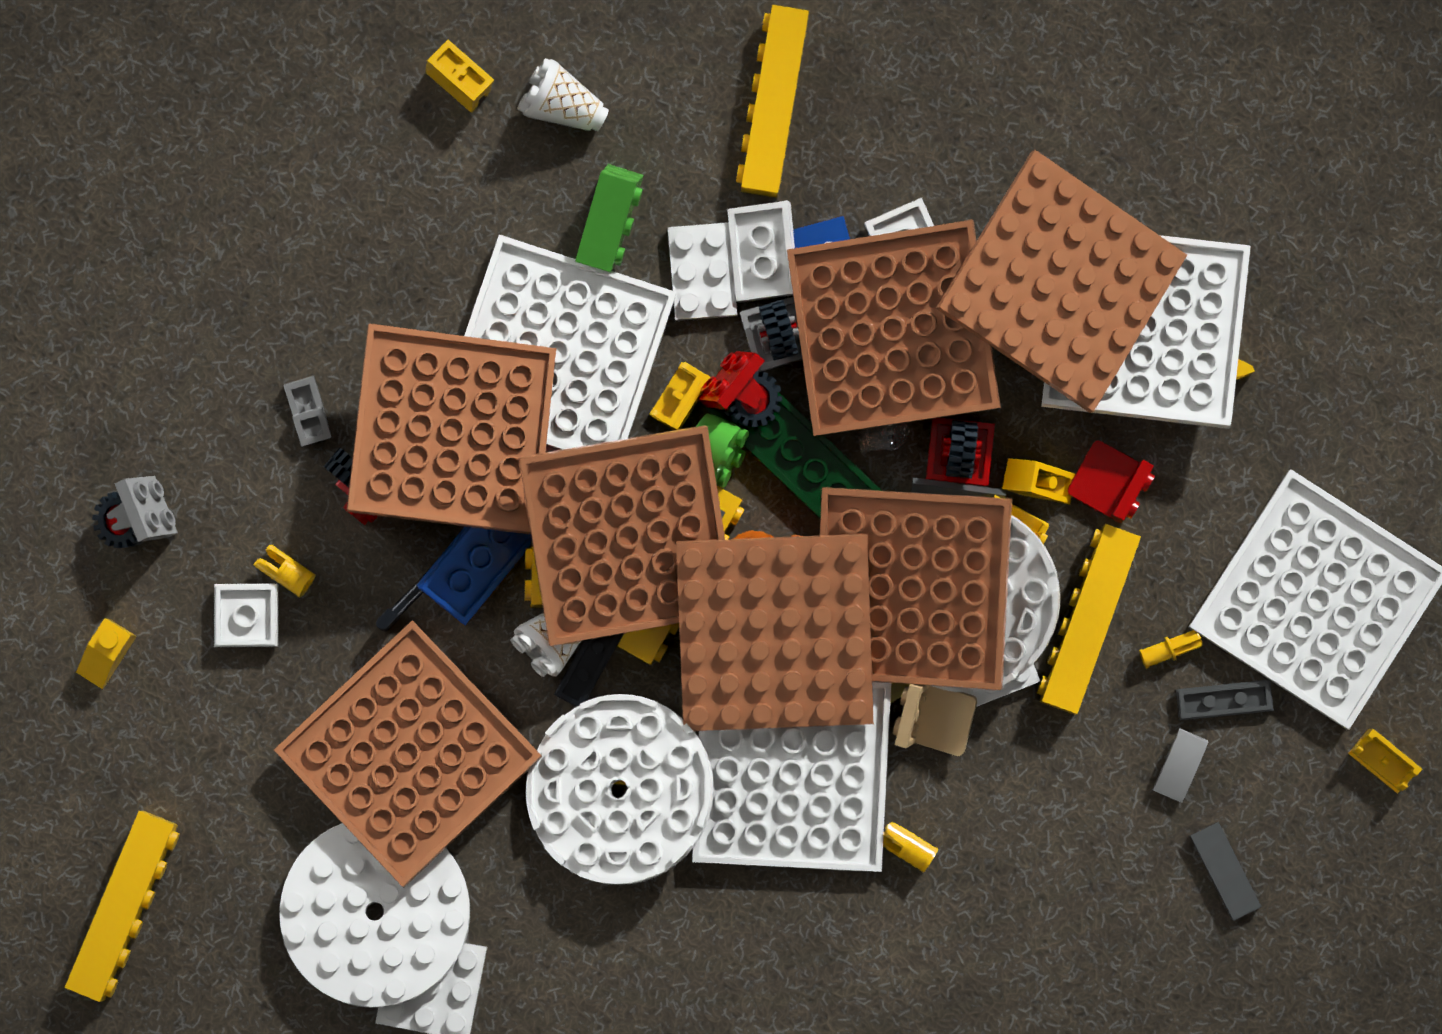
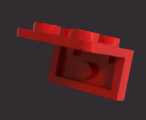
M1095 441L1068 487V494L1116 522L1121 523L1126 517L1132 519L1140 504L1136 501L1141 490L1146 492L1155 475L1150 473L1154 465L1145 460L1138 462L1102 441Z

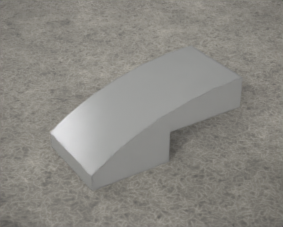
M314 375L284 384L301 447L331 438L330 428Z
M1179 728L1167 753L1166 761L1153 786V791L1182 803L1204 755L1208 740Z

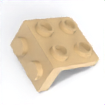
M910 684L909 687H905L901 697V705H904L902 716L897 718L893 729V734L897 735L895 745L908 748L916 743L948 754L961 756L966 749L977 698L964 692L942 690L930 685Z

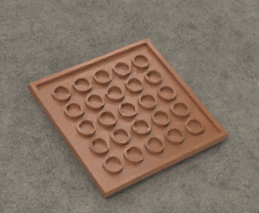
M1034 150L1023 164L936 309L1091 413L1095 411L1186 259L1187 254L1050 159Z
M973 220L787 250L814 436L1001 408L992 346L936 309L977 241Z
M368 324L346 512L531 534L518 457L546 452L556 348Z
M704 425L518 457L549 645L554 646L679 623L676 541L725 539L708 426Z
M822 488L820 536L867 534L872 681L990 690L1003 689L1012 499Z
M867 534L676 541L683 726L687 724L693 731L874 724Z
M413 620L274 749L284 762L403 888L542 758V755Z

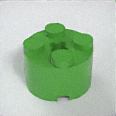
M707 413L696 427L708 426L716 484L724 488L731 477L732 468H739L745 458L746 451L742 450V447L747 441L749 430L719 416Z

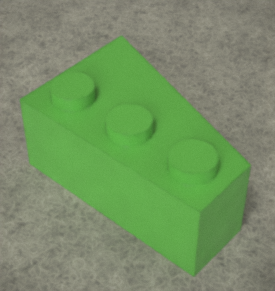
M610 164L600 172L575 262L607 272H612L615 265L621 266L626 248L621 246L624 236H629L633 227L634 218H631L634 206L638 207L643 192L640 186L644 175Z

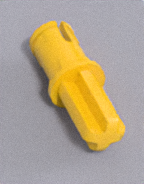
M1192 630L1171 639L1165 637L1164 642L1140 649L1139 654L1147 669L1171 658L1173 661L1177 660L1176 656L1200 648L1203 643L1200 634Z

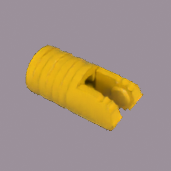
M272 544L266 548L267 555L281 565L278 569L261 558L257 559L253 565L299 598L302 597L313 583L316 574Z
M891 822L885 827L883 847L924 873L938 849L896 823Z

